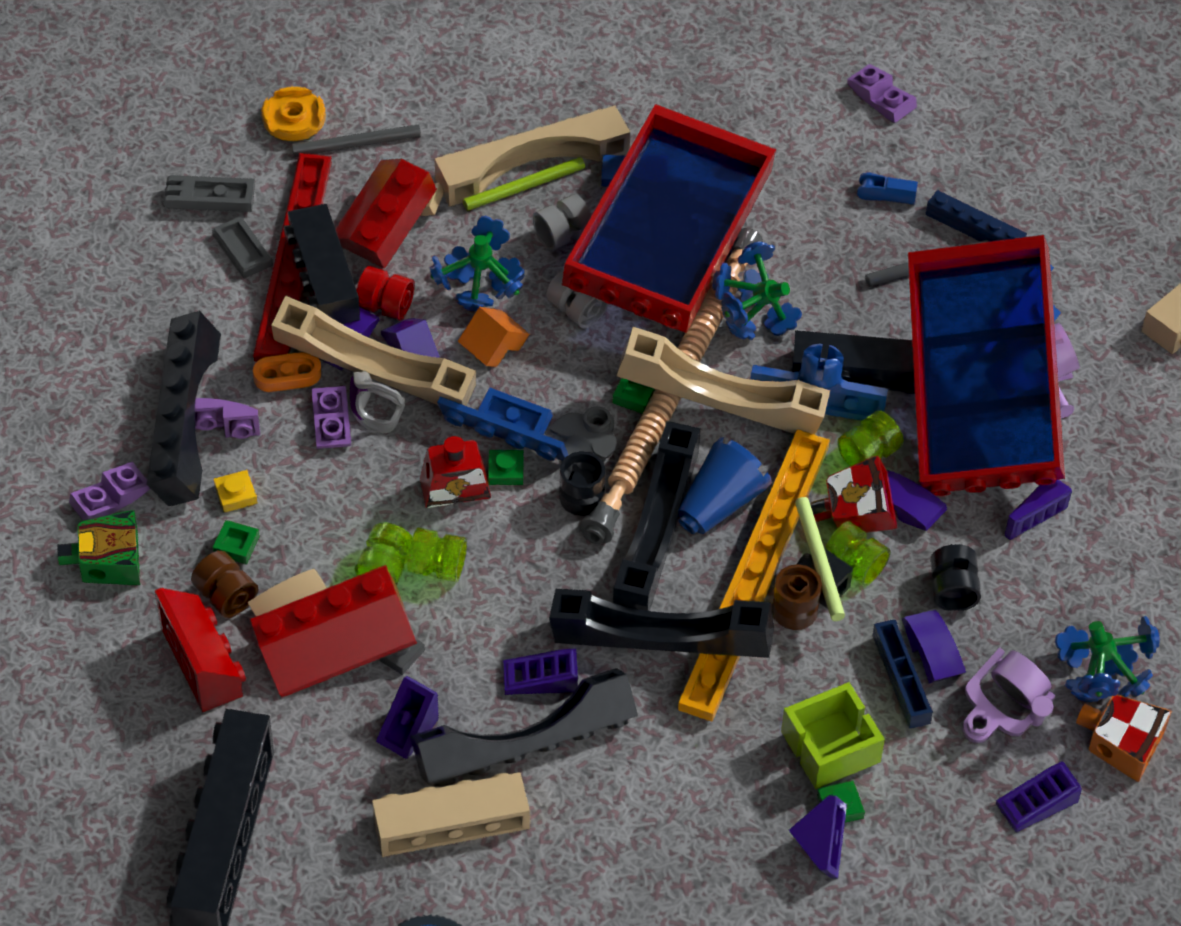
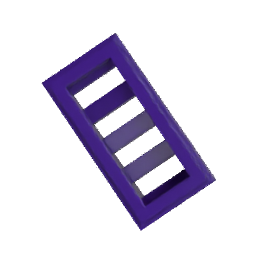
M1056 480L1051 485H1039L1009 515L1004 533L1005 537L1011 540L1068 508L1072 489L1060 480Z
M576 648L503 660L505 695L572 693L578 686ZM559 668H566V673L559 674ZM529 669H536L537 678L530 679ZM544 669H551V676L544 677ZM515 670H522V681L515 682Z
M1061 761L997 799L996 805L1014 831L1018 832L1078 803L1082 788L1066 764ZM1046 788L1052 797L1050 800H1048L1042 789ZM1032 795L1039 806L1035 808L1027 796ZM1018 801L1027 814L1022 816L1013 803Z

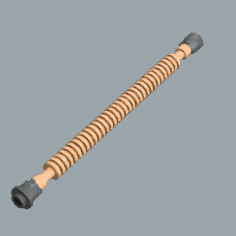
M742 228L729 251L727 264L731 266L730 276L732 280L741 281L738 274L744 271L748 263L740 264L737 260L742 255L745 247L753 242H763L761 235L753 229ZM712 286L689 330L684 334L677 347L698 362L704 356L724 317L721 310L722 300L716 299V291L712 289ZM730 287L729 292L735 296L738 289ZM655 389L608 478V484L611 487L609 493L603 495L597 507H594L589 516L583 518L580 524V529L589 542L601 544L612 540L614 536L613 528L620 515L621 498L623 494L633 492L663 434L666 422L670 421L682 397Z

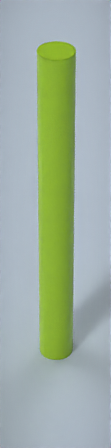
M578 157L464 198L462 200L463 205L467 211L578 172L585 169L584 160L582 157Z

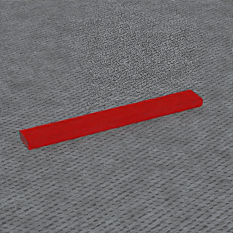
M299 153L253 354L254 362L265 357L290 354V346L274 340L271 326L285 296L300 302L303 296L299 273L302 270L301 268L295 269L291 249L295 248L294 245H287L284 226L289 225L288 211L323 204L332 164L331 156Z

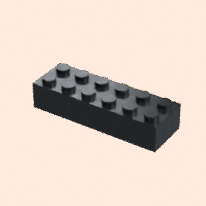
M225 709L222 722H216L212 742L216 745L213 754H207L204 763L203 774L207 777L204 787L198 786L195 795L194 807L197 809L195 819L188 820L185 841L188 842L186 852H180L177 858L176 875H179L176 886H170L167 894L166 908L171 909L170 926L229 925L274 756L270 715Z

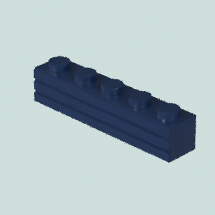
M939 190L934 193L927 203L925 215L978 241L987 239L989 242L1027 236L1026 232Z
M896 619L874 624L872 636L909 729L931 724L933 710L929 705Z

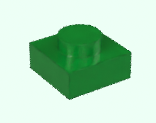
M622 378L613 394L612 403L643 414L655 389Z
M489 450V485H523L524 450Z
M225 520L212 547L213 552L225 551L235 562L247 565L259 540V529Z
M854 781L818 789L817 797L819 803L828 795H833L847 804L845 823L864 819L865 810Z

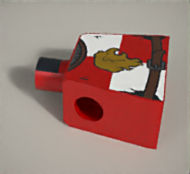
M451 436L444 441L443 445L430 446L426 450L420 475L426 508L491 498L485 467L476 441H464L461 437Z
M878 455L830 475L826 480L829 497L811 502L815 521L819 522L833 518L841 534L844 535L898 528L888 472Z

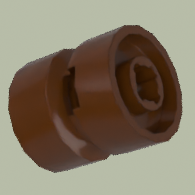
M216 551L203 558L197 564L191 576V583L204 597L209 599L213 607L224 618H233L249 607L248 602L257 597L259 591L258 585L243 570H240V566L225 551Z
M789 565L783 568L776 576L772 613L777 623L786 629H805L811 626L817 619L822 583L820 576L815 570L805 565Z

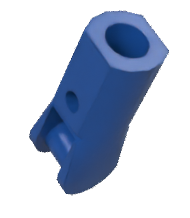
M870 172L860 175L859 183L861 186L857 189V196L860 199L915 205L918 181L884 177Z

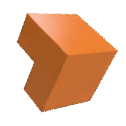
M479 307L457 342L485 366L497 367L508 350L519 351L530 333L502 310Z

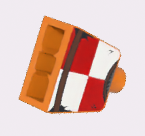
M1115 695L1112 696L1104 712L1084 704L1077 717L1076 724L1094 731L1088 749L1091 753L1139 782L1166 731L1172 711Z

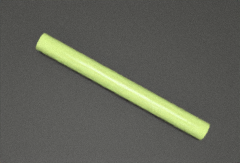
M801 497L795 501V505L816 572L821 579V588L832 621H840L845 618L843 606L809 499Z

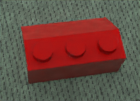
M404 159L381 160L336 227L341 247L385 269L437 190L430 172Z
M165 588L155 590L161 631L202 713L243 697L242 682L246 681L243 668L239 661L232 662L229 656L232 653L229 641L224 633L218 634L215 628L218 626L211 606L204 607L199 595Z

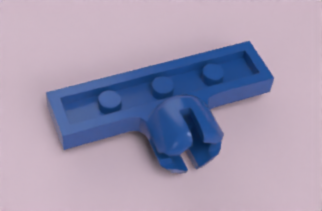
M813 344L806 348L803 352L801 370L799 372L757 365L752 367L751 380L776 382L799 380L830 390L825 411L827 415L877 424L883 423L888 389L843 380L841 374L844 357L832 345H829L827 359L821 358L823 344Z

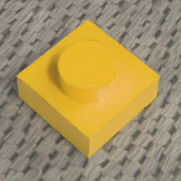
M247 470L213 479L214 487L224 513L258 504L257 495Z

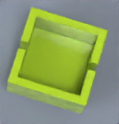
M850 682L788 706L783 711L781 733L796 758L801 756L800 765L815 790L881 763L885 738L870 714L864 715L865 706Z

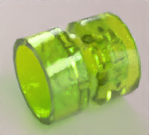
M875 411L862 420L859 426H854L838 438L837 445L844 461L848 465L853 466L877 455L881 461L882 457L886 459L903 446L904 440L896 422L887 413Z
M850 521L843 523L835 531L825 549L853 568L852 579L864 587L870 585L880 575L891 554L890 548L877 539L870 538L867 540V533Z
M387 522L377 523L373 526L366 541L367 547L362 550L354 568L355 574L359 576L386 565L397 586L405 569L404 565L407 563L415 546V541L408 531L398 525Z
M416 528L408 553V573L429 576L432 572H435L438 579L457 583L465 563L467 538L448 533L443 538H440L437 531Z

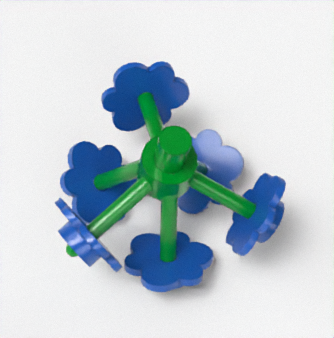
M481 216L477 221V225L472 228L471 232L475 238L474 244L469 248V252L467 253L466 249L462 246L454 247L451 254L444 257L446 267L442 268L437 256L431 257L434 265L429 267L430 277L435 280L437 285L443 283L448 291L451 290V286L447 277L451 280L458 279L462 284L468 283L470 278H473L472 291H463L462 294L458 293L455 296L458 304L467 310L477 311L479 307H489L494 304V300L489 298V295L479 293L482 270L488 268L491 270L489 278L493 280L492 288L498 291L495 296L497 299H502L505 295L510 299L514 295H518L523 287L520 281L525 275L519 260L515 257L510 260L503 257L497 261L492 256V250H499L502 244L507 243L510 238V233L503 228L504 224L500 219L492 220L489 216Z
M753 242L747 245L742 251V255L737 258L740 264H756L759 273L754 269H748L743 274V281H735L730 276L731 266H728L727 263H722L720 271L715 272L712 280V289L716 291L715 297L718 300H722L721 310L728 328L733 335L740 339L748 338L753 340L755 338L756 326L751 319L765 305L771 304L772 307L767 312L768 319L765 320L764 325L767 329H771L772 333L776 336L782 335L788 330H794L797 327L796 321L802 317V312L798 307H793L791 303H784L780 306L778 302L781 296H786L790 293V286L787 282L777 283L775 280H769L763 261L773 256L772 252L775 251L774 245H767L765 242ZM730 287L737 288L739 292H742L740 296L741 301L738 298L735 299L734 295L729 292ZM753 304H756V305L746 314V312H745L744 309L750 307V306L753 305Z
M1147 616L1141 617L1140 625H1138L1139 635L1113 638L1111 633L1105 632L1104 626L1100 621H1094L1088 626L1091 634L1090 639L1086 631L1076 630L1074 626H1067L1064 632L1056 635L1055 645L1059 649L1058 658L1060 661H1067L1070 667H1079L1082 664L1083 658L1089 656V649L1092 653L1087 674L1083 677H1076V680L1068 679L1065 683V686L1072 690L1071 693L1077 699L1084 702H1093L1117 694L1123 697L1131 695L1135 698L1144 694L1149 688L1150 683L1148 680L1153 676L1150 669L1143 671L1136 677L1132 673V663L1138 660V654L1133 650V644L1139 643L1140 650L1143 654L1145 653L1147 659L1153 657V653H1156L1160 644L1159 632L1155 626L1150 624ZM1116 674L1126 677L1129 681L1120 690L1118 689L1120 681L1112 679Z

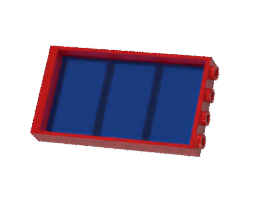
M655 104L564 265L562 285L575 292H581L599 299L606 304H612L630 311L637 316L648 318L669 328L687 333L712 286L715 272L719 271L722 263H724L772 171L776 149Z
M1038 235L908 252L919 475L922 487L936 497L950 495L951 491L965 490L969 493H979L985 491L987 487L1000 486L1003 489H1015L1024 483L1035 482L1038 485H1051L1056 480L1065 479L1050 254L1045 236Z

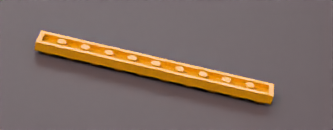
M797 429L719 609L734 605V600L764 602L799 519L795 501L801 497L808 498L829 449L830 439ZM700 653L679 700L678 711L713 722L740 656Z

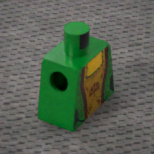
M135 510L81 521L78 524L77 543L57 544L59 566L79 564L82 582L140 585L138 528Z

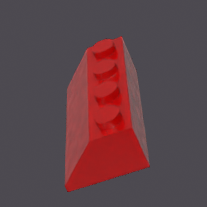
M386 565L250 619L260 650L281 697L291 695L417 644L397 586Z

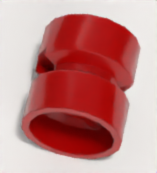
M367 266L361 274L356 288L359 296V307L370 312H377L381 309L383 316L401 321L411 306L415 291V281L398 274L389 277L386 270Z

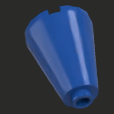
M720 437L712 445L678 509L680 525L691 534L696 532L705 534L764 492L772 483L768 472L763 477L758 470L762 463L746 448L733 440L725 444L723 443L724 437Z

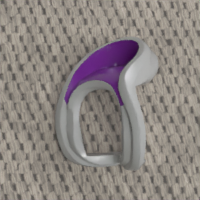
M367 371L353 372L349 385V405L352 415L369 430L380 433L393 431L400 420L406 399L401 397L397 390L372 382ZM371 392L389 399L396 405L391 420L373 418L364 411Z

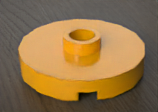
M292 86L275 91L274 96L270 97L269 100L267 97L262 105L261 116L264 128L272 136L286 141H299L308 139L320 131L325 123L326 109L323 99L319 95L318 97L313 95L312 90Z

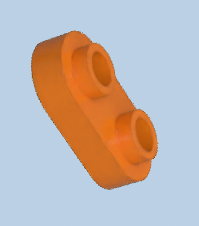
M305 352L265 357L258 360L253 367L254 383L257 388L265 392L310 387L316 384L322 375L319 358Z

